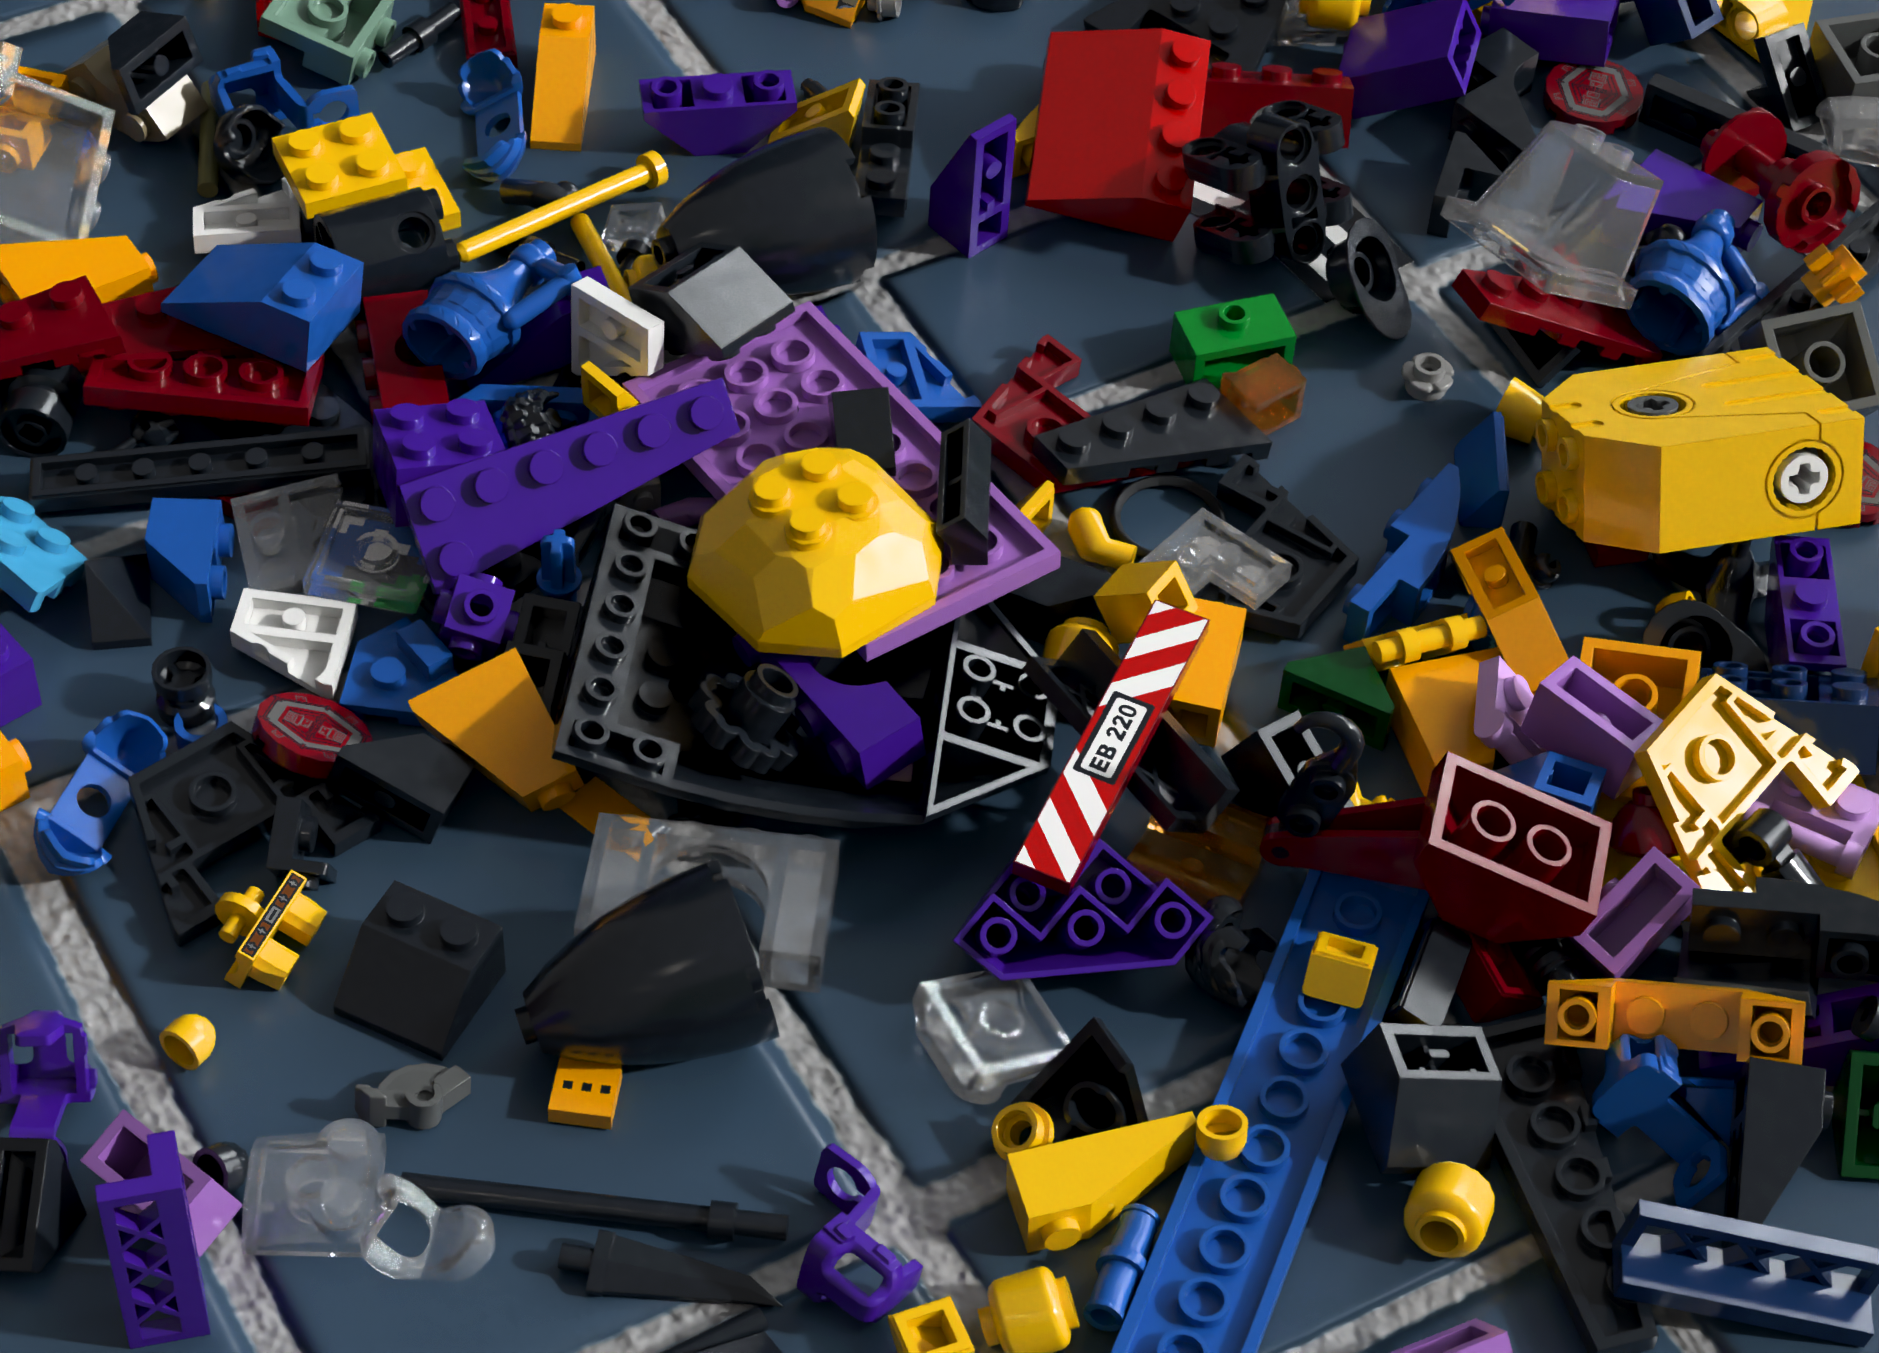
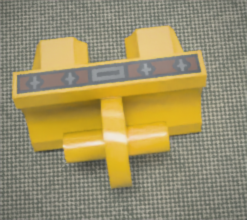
M291 869L265 910L260 905L265 897L264 892L255 886H250L245 894L226 892L220 897L215 905V913L224 924L218 933L219 937L230 944L234 943L239 935L246 937L235 955L236 960L227 972L224 980L240 989L248 976L260 983L280 990L300 955L273 940L274 936L279 930L307 947L328 913L313 900L301 894L307 878Z

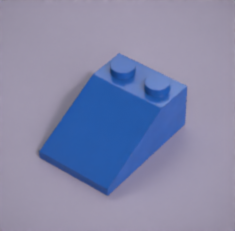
M316 242L217 245L161 303V312L307 372L360 313L364 262Z

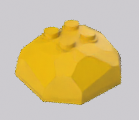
M822 447L801 450L764 460L701 516L687 575L688 587L757 652L843 658L935 605L944 553V540L936 534V522L867 455L848 448Z

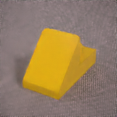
M858 78L797 103V111L771 132L767 144L809 129L827 127L835 131L851 149L865 90L864 82Z

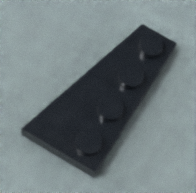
M1207 378L1035 435L1031 453L1065 486L1129 477L1130 469L1143 467L1154 470L1155 473L1176 471L1178 462L1202 460L1205 467L1224 465L1227 463L1228 456L1246 454L1254 460L1268 459L1273 442Z

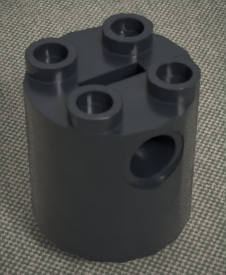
M421 187L314 215L313 230L316 243L364 262L360 313L364 312L363 297L428 290L429 293L435 278L460 269V258L453 239H444L439 220L443 219L444 213L441 199L435 188L423 190Z

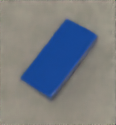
M1493 411L1460 440L1454 449L1455 466L1459 468L1460 479L1458 522L1464 527L1497 529L1503 522L1510 492L1505 424L1502 413Z

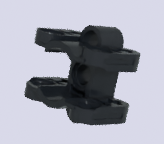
M1280 101L1265 107L1262 114L1255 118L1252 124L1247 122L1230 124L1215 134L1214 137L1198 138L1185 144L1182 147L1184 169L1191 180L1222 192H1248L1249 199L1241 205L1228 208L1215 204L1214 210L1200 216L1193 224L1196 247L1201 251L1238 265L1258 264L1268 260L1274 254L1302 265L1316 260L1323 251L1326 242V227L1343 224L1352 219L1354 215L1350 187L1320 175V155L1338 151L1345 144L1341 116L1302 101Z

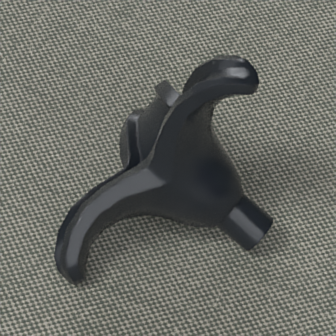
M1752 540L1724 544L1708 556L1692 555L1683 551L1662 554L1652 553L1659 569L1670 580L1682 587L1700 593L1703 603L1718 610L1743 632L1745 631L1753 600L1767 595L1769 560L1763 562L1754 561L1753 553L1750 549Z

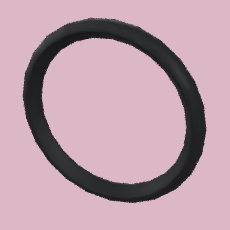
M1172 475L1144 477L1123 488L1112 502L1109 520L1115 538L1118 541L1137 546L1136 556L1145 560L1154 551L1142 547L1133 541L1125 532L1121 523L1123 505L1128 498L1143 489L1156 486L1182 488L1200 497L1210 507L1214 516V529L1206 542L1187 552L1162 553L1181 564L1195 561L1209 554L1222 540L1226 528L1225 513L1216 497L1202 485L1182 477Z

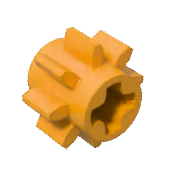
M1822 243L1803 259L1810 271L1800 279L1823 307H1828L1835 300L1840 304L1853 302L1865 294L1857 282L1868 273L1843 244L1831 252Z

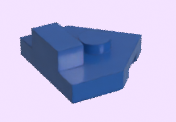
M406 616L357 641L339 705L352 711L359 719H365L366 714L398 718L399 724L422 727L412 711L408 700L459 675L454 670L453 653L422 619L412 623Z

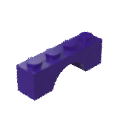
M738 633L732 637L734 649L747 667L771 664L784 670L793 678L799 690L798 695L795 697L796 707L794 711L800 726L810 738L813 739L819 736L827 745L828 754L836 768L843 775L851 772L866 790L926 755L920 717L887 681L860 686L837 683L825 678L815 670L822 657L757 652Z

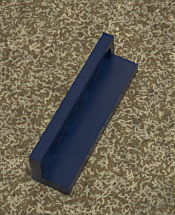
M1642 1199L1637 1201L1612 1241L1614 1297L1863 1348L1874 1335L1871 1294L1879 1285V1248ZM1647 1225L1674 1230L1675 1232L1659 1236L1644 1233ZM1723 1240L1737 1243L1738 1245L1717 1248L1707 1246L1706 1244ZM1784 1253L1800 1256L1788 1261L1768 1258ZM1846 1266L1862 1269L1858 1276L1831 1271Z

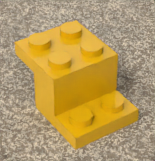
M372 112L272 138L273 154L307 220L313 219L314 215L421 187L423 190L435 188L439 194L444 213L443 219L439 220L442 232L462 227L461 211L426 147L394 154Z

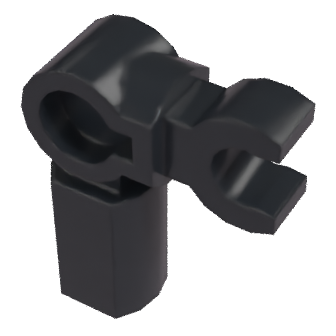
M1759 808L1747 820L1735 823L1722 839L1723 845L1739 864L1763 867L1762 877L1825 886L1800 849H1792L1788 843L1792 838V829L1788 821L1774 810Z

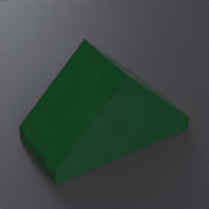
M1365 646L1290 661L1283 670L1277 704L1278 708L1290 713L1299 710L1302 716L1320 711L1341 714L1352 720L1360 728L1366 745L1383 751L1388 741L1395 706Z
M1849 1049L1832 1091L1834 1106L1831 1121L1837 1170L1841 1177L1879 1179V1051Z

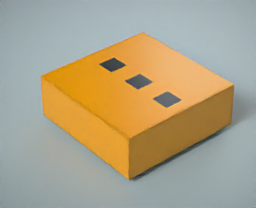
M560 1057L548 1105V1122L611 1130L623 1078L622 1065L582 1062Z

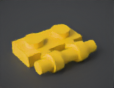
M1467 613L1362 639L1344 645L1343 648L1348 650L1365 646L1377 672L1391 667L1418 661L1421 656L1422 660H1427L1468 647L1469 641L1487 636V625L1481 615L1468 618Z

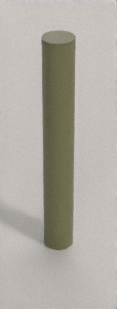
M209 80L201 85V96L209 106V109L200 115L197 191L202 197L212 198L218 194L219 165L213 150L215 127L219 117L211 102Z

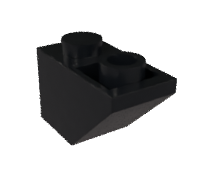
M1061 556L1060 568L995 599L994 604L1021 636L1045 644L1046 637L1051 629L1063 624L1065 620L1072 617L1095 619L1108 628L1093 596L1108 581L1112 574Z

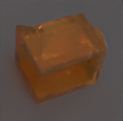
M1275 353L1267 358L1263 357L1237 372L1223 373L1220 392L1267 436L1301 417L1307 379L1296 366L1289 364L1278 353Z

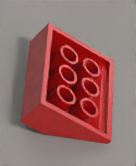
M1164 28L1050 32L1047 42L1025 206L1173 242L1192 208L1195 181L1191 180L1185 172L1182 147L1188 142L1200 138L1211 41Z

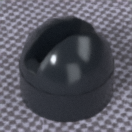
M227 1141L216 1142L199 1149L192 1161L193 1164L229 1193L236 1191L244 1184L245 1179L249 1175L251 1165L246 1150L236 1143Z

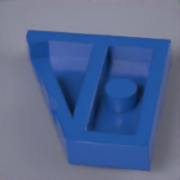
M859 332L855 346L931 422H963L968 418L972 419L982 407L980 400L975 395L964 398L950 384L953 374L939 360L932 358L928 354L927 348L911 332Z

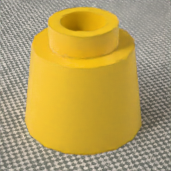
M1516 377L1512 379L1495 412H1501L1502 416H1504L1505 436L1530 444L1533 437L1536 438V423L1539 419H1542V399L1544 396Z

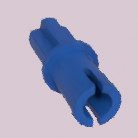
M554 529L553 535H544L540 541L541 568L536 575L537 587L543 593V596L577 602V591L582 584V573L576 566L575 540L572 537L565 536L564 530Z

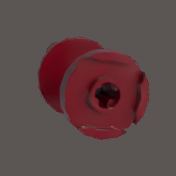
M1754 107L1747 112L1738 114L1721 126L1720 129H1713L1708 132L1700 145V151L1704 156L1701 171L1754 197L1760 194L1761 199L1765 202L1763 221L1768 235L1787 249L1791 248L1797 253L1807 254L1815 250L1822 243L1827 246L1839 237L1847 225L1841 220L1846 215L1847 210L1855 213L1859 203L1861 183L1856 169L1837 154L1831 151L1815 150L1800 155L1796 159L1785 157L1787 135L1783 124L1772 113L1762 107Z

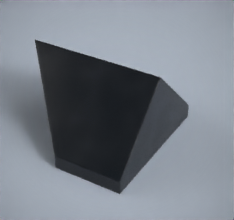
M1093 1017L1011 1102V1104L1031 1102L1043 1108L1053 1121V1143L1148 1121L1134 1064L1101 1018ZM1032 1126L1027 1127L1031 1132Z

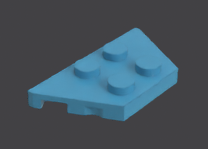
M0 496V588L28 612H36L40 609L45 596L54 599L62 593L65 586L71 587L81 579L85 570L84 561L88 559L70 544L71 540L66 534L51 528L35 515V509L29 503L15 497Z

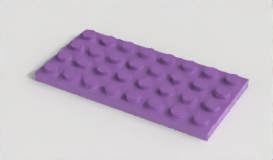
M810 301L794 307L795 312L775 324L776 328L774 331L754 338L742 346L740 353L733 358L723 361H711L708 359V356L687 354L665 364L664 368L649 376H638L622 383L623 388L639 404L723 377L740 432L683 462L717 501L766 459L812 448L834 447L827 398L831 392L888 387L896 464V476L890 477L937 523L942 432ZM991 482L988 565H951V547L944 541V553L935 605L856 651L866 662L883 655L1060 568L1061 551Z

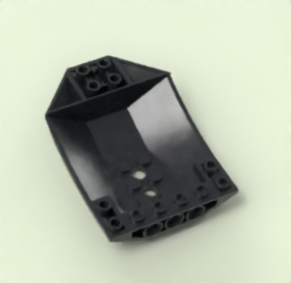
M615 503L576 628L556 709L552 759L661 794L724 810L791 822L844 828L924 824L1047 774L1051 767L1057 708L1022 670L1032 656H1039L993 601L868 662L855 650L843 658L822 657L815 668L825 678L845 685L860 686L887 681L920 717L926 755L866 790L851 772L843 775L836 768L828 754L827 745L819 736L813 739L810 738L800 726L796 732L803 738L805 746L786 772L781 773L770 768L763 775L750 769L739 767L730 759L727 751L715 749L705 741L703 734L692 723L697 714L690 708L689 704L676 700L672 695V692H680L691 698L708 674H715L724 679L728 673H734L743 677L748 671L757 669L756 665L747 667L736 653L732 643V637L737 634L736 631L688 587L687 575L697 530Z

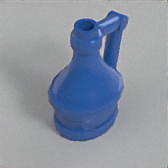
M1711 209L1706 215L1701 216L1695 222L1690 239L1685 241L1658 239L1641 248L1639 256L1635 260V277L1629 281L1625 289V310L1633 326L1643 337L1660 349L1676 355H1694L1706 349L1714 334L1719 336L1770 292L1765 283L1757 281L1738 249L1731 245L1735 236V220L1730 213L1722 209ZM1729 276L1740 292L1739 296L1736 299L1734 287L1729 279Z
M534 239L530 243L521 244L514 249L508 257V262L498 268L482 272H449L435 278L424 303L410 310L403 321V337L409 349L426 366L442 364L445 377L458 380L473 377L480 373L485 363L490 359L513 352L521 338V327L564 297L571 296V284L582 279V276L575 263L564 265L557 262L556 254L550 245L541 239ZM545 280L548 281L540 288H538L537 290L523 298L530 287H536L541 285Z

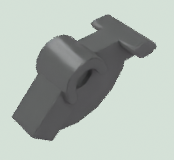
M429 1063L407 1065L391 1072L379 1084L378 1088H372L366 1084L356 1085L355 1110L360 1119L368 1126L385 1127L386 1119L406 1120L410 1126L416 1129H431L440 1123L442 1113L471 1094V1076L457 1065L450 1069L445 1066Z

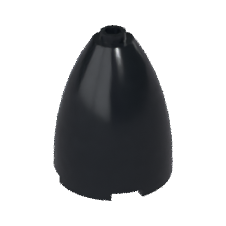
M817 127L781 138L744 155L723 167L697 186L674 208L657 230L656 239L651 244L656 266L658 268L699 242L740 246L786 295L824 291L860 282V277L864 270L873 268L876 261L877 225L871 196L861 198L858 183L849 165L854 163V154L835 131L827 127Z
M714 859L668 877L633 895L600 916L572 938L550 959L523 991L522 994L526 1005L514 1009L526 1045L538 1041L542 1053L575 1061L612 1065H653L691 1061L726 1054L780 1037L769 998L766 999L763 991L765 988L754 949L727 878L723 879V870L719 859Z

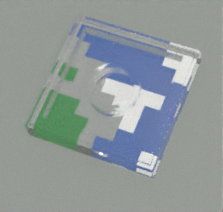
M338 499L304 576L303 589L304 595L416 615L429 580L410 526L395 527L387 508Z

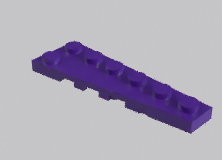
M720 377L397 485L396 487L433 594H439L441 588L449 590L453 587L459 573L469 576L470 573H480L541 540L544 535L552 534L554 529H561L737 434L740 432V428L724 379Z

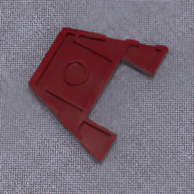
M1049 334L1043 336L1037 342L1036 350L1031 357H1024L1017 365L1015 375L1007 384L1002 383L971 419L991 438V454L1035 488L1047 480L1054 483L1055 493L1154 474V470L1143 467L1130 469L1129 477L1063 486L1031 453L1035 435L1092 417L1055 389L1078 376L1082 359ZM1194 461L1178 462L1177 469L1188 467L1194 464Z

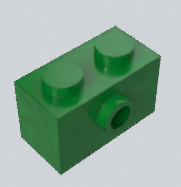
M1270 293L1174 312L1169 351L1186 385L1207 378L1219 389L1291 374L1297 335L1275 294Z

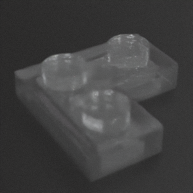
M1203 507L1139 562L1176 560L1193 596L1209 582H1212L1254 610L1290 579L1292 568L1290 562Z

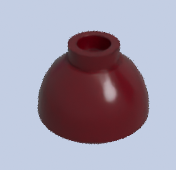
M1648 786L1634 788L1632 790V800L1621 807L1612 820L1613 825L1609 846L1619 854L1636 858H1643L1653 846L1667 858L1679 856Z

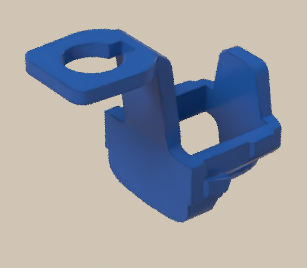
M270 45L253 49L250 61L216 72L208 81L211 102L219 118L234 108L228 94L245 89H253L255 91V105H262L279 120L288 118L298 130L331 123L322 121L320 118L314 119L313 114L320 113L323 107L333 101H341L346 104L344 115L336 121L360 115L358 94L352 85L318 91L305 101L283 77L280 59Z
M1622 1034L1605 1051V1075L1592 1094V1113L1597 1117L1598 1123L1616 1137L1622 1135L1630 1127H1638L1678 1162L1679 1166L1673 1178L1676 1205L1681 1208L1691 1209L1726 1180L1728 1175L1726 1148L1669 1097L1682 1086V1078H1680L1677 1057L1679 1056L1677 1045L1664 1035H1657L1651 1039H1641L1631 1034ZM1703 1159L1708 1162L1711 1161L1709 1170L1698 1184L1690 1187L1691 1180L1697 1172V1164Z

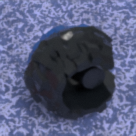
M539 388L527 390L523 393L518 392L514 397L509 396L502 409L496 412L494 424L505 449L576 426L578 422L574 420L560 428L562 420L556 410L548 408L541 412L543 405L558 397L559 393L548 392L545 389Z

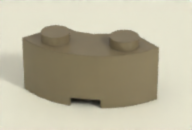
M108 39L95 46L59 73L67 75L69 95L78 106L89 108L107 124L138 142H161L168 140L209 109V106L188 75H185L139 115L130 114L111 69Z

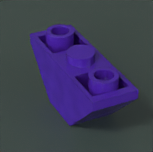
M791 69L639 79V92L644 121L694 156L746 153L797 111V98Z
M1786 535L1774 536L1772 538L1764 618L1770 664L1799 665L1807 668L1809 671L1831 672V670L1847 667L1829 538Z

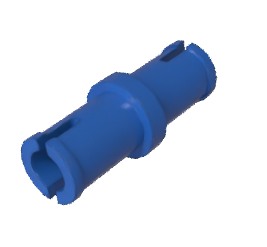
M1133 1203L1122 1208L1120 1220L1111 1243L1102 1248L1097 1258L1096 1271L1098 1272V1277L1089 1301L1085 1304L1083 1317L1090 1325L1099 1330L1112 1332L1121 1329L1134 1290L1138 1288L1147 1266L1146 1258L1154 1236L1159 1230L1161 1218L1153 1209L1142 1204Z

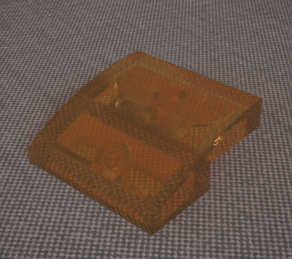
M1229 803L1204 834L1166 832L1150 815L1148 828L1128 856L1127 861L1153 883L1167 877L1201 907L1207 905L1211 898L1220 895L1233 897L1243 906L1266 862L1259 852L1265 824L1270 818Z

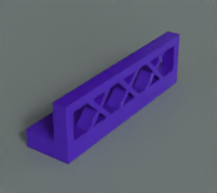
M175 1130L146 1135L152 1175L95 1185L98 1210L130 1349L211 1334L203 1276ZM154 1201L139 1214L117 1208ZM140 1238L157 1242L146 1252L130 1247ZM148 1275L164 1279L154 1288L139 1284ZM156 1311L173 1315V1317L143 1322Z

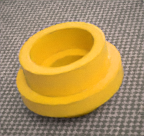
M1018 1102L1003 1108L996 1115L992 1124L991 1135L994 1148L998 1155L1007 1161V1154L1052 1144L1054 1125L1050 1115L1043 1108L1031 1102ZM1032 1126L1029 1138L1024 1144L1020 1145L1019 1137L1021 1132L1026 1127Z

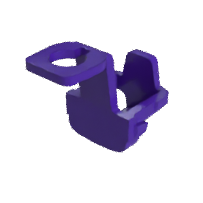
M34 1010L21 1018L3 1024L0 1028V1104L18 1103L9 1128L10 1138L57 1140L69 1169L67 1149L63 1142L56 1137L68 1103L92 1101L98 1084L97 1068H92L88 1063L87 1053L89 1048L83 1023L64 1017L63 1013L59 1010ZM65 1033H72L74 1062L70 1061L67 1056ZM12 1034H15L16 1046L33 1047L34 1057L31 1062L24 1064L14 1063Z
M830 1143L821 1152L814 1176V1185L817 1190L843 1212L828 1222L811 1240L800 1268L796 1287L815 1303L832 1301L855 1319L861 1322L876 1324L916 1288L923 1266L915 1259L902 1266V1263L897 1260L894 1253L865 1233V1230L872 1222L880 1196V1188L867 1167L836 1144ZM834 1167L846 1171L853 1179L856 1189L864 1197L861 1195L852 1196L844 1192L834 1178ZM844 1254H855L884 1277L881 1285L873 1294L868 1296L834 1269L837 1261Z

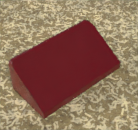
M1451 924L1472 940V947L1458 981L1456 992L1475 1023H1486L1539 1008L1544 1003L1542 995L1509 943L1497 944Z

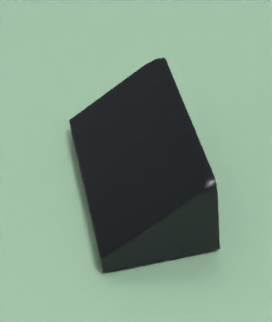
M1439 916L1430 919L1416 931L1411 951L1406 963L1403 965L1397 981V988L1390 1006L1385 1012L1382 1023L1442 1025L1472 947L1471 938L1442 920Z

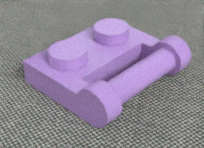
M1500 656L1479 663L1474 734L1486 747L1496 748L1504 759L1512 765L1544 753L1546 750L1519 731L1534 695L1524 677L1519 674L1516 675Z
M1781 770L1747 809L1742 820H1747L1759 808H1768L1776 811L1788 821L1792 829V838L1788 843L1791 848H1799L1802 853L1835 866L1834 873L1852 880L1879 825V794L1850 783L1831 806L1816 810L1785 772Z

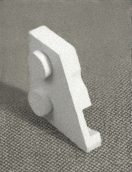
M243 588L230 628L231 643L236 649L320 697L334 700L359 618L357 602Z

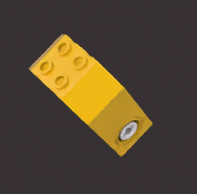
M1768 347L1727 352L1726 355L1720 353L1573 374L1542 399V419L1537 421L1535 428L1536 441L1542 452L1541 471L1537 472L1535 478L1536 494L1540 503L1547 509L1555 512V516L1569 529H1573L1583 542L1657 554L1813 531L1815 528L1820 530L1859 524L1861 518L1865 417L1857 411L1850 410L1846 403L1832 393L1825 392L1821 385L1807 375L1800 374L1799 369L1785 359L1778 358L1775 352Z

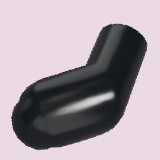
M506 178L500 185L499 194L502 202L505 204L529 206L537 209L579 189L569 181H560L555 184L548 181Z
M1517 521L1511 526L1509 540L1536 590L1548 589L1552 587L1553 581L1557 580L1561 575L1560 562L1558 559H1555L1549 564L1551 556L1549 553H1541L1537 556L1534 553L1538 534L1537 527L1528 521Z

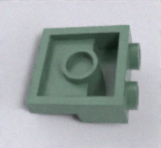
M272 0L260 18L258 31L304 51L303 67L343 85H349L355 75L365 79L369 74L376 57V51L373 50L374 47L378 45L385 48L390 43L397 21L391 19L394 0Z

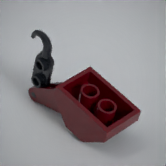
M1329 711L1312 712L1302 716L1294 724V730L1299 734L1310 728H1326L1336 733L1341 738V742L1337 748L1309 759L1280 797L1276 811L1277 816L1270 818L1266 822L1259 847L1261 856L1267 862L1277 866L1314 869L1427 890L1442 920L1497 944L1580 936L1597 917L1612 822L1447 751L1432 771L1427 796L1343 808L1354 794L1357 785L1358 760L1362 756L1365 745L1362 731L1349 718Z

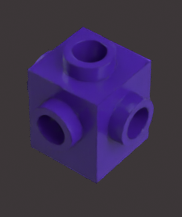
M473 572L468 576L459 573L451 591L441 588L431 617V621L440 624L437 637L456 657L470 661L481 660L487 662L491 660L500 643L507 645V641H512L520 614V612L510 609L515 590L502 587L503 582L489 574ZM473 612L478 613V614H481V615H484V616H478V615L474 614Z

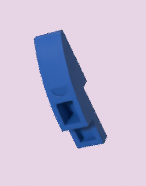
M1448 463L1434 479L1430 477L1424 479L1418 487L1412 503L1405 510L1397 509L1388 520L1383 532V537L1388 540L1385 554L1377 563L1370 580L1365 585L1356 584L1344 602L1342 612L1347 615L1343 634L1345 641L1353 643L1373 637L1391 616L1411 627L1428 605L1446 568L1458 515L1460 479L1457 466Z

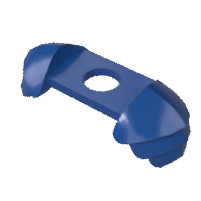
M493 48L475 54L463 63L458 70V75L462 80L458 85V91L463 99L460 107L465 114L475 116L478 155L477 157L465 158L462 168L475 178L487 182H500L510 178L518 168L525 152L527 134L524 131L523 81L520 71L514 67L509 57H504L499 50ZM504 118H510V123L504 132L496 137H489L491 129L497 122Z
M122 710L114 716L104 718L95 729L90 730L84 736L81 743L85 753L84 759L50 813L39 808L35 817L33 837L38 857L48 873L61 876L91 873L111 860L112 855L104 850L102 845L131 799L128 777L166 757L165 750L168 747V738L151 717L131 710ZM83 788H94L100 791L108 803L106 815L91 817L85 814L77 803L78 791Z

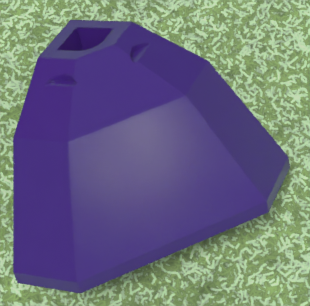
M1099 838L1069 896L1012 874L1013 861L1019 852L1018 850L977 902L952 942L999 981L1166 967L1177 964L1214 917L1167 877L1155 883L1151 882Z

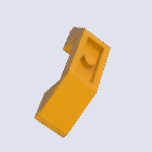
M1503 526L1451 549L1449 555L1468 594H1472L1491 631L1502 659L1516 675L1519 674L1524 677L1532 694L1535 695L1539 683L1569 658L1536 588Z
M1623 978L1549 980L1544 1044L1608 1050L1610 1044L1622 1034H1631L1641 1039H1651L1657 1035H1664L1677 1045L1678 1049L1737 1054L1736 1061L1746 1062L1749 1057L1802 1065L1806 1002L1742 988Z

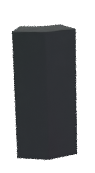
M970 418L941 433L936 534L951 547V565H988L991 438Z

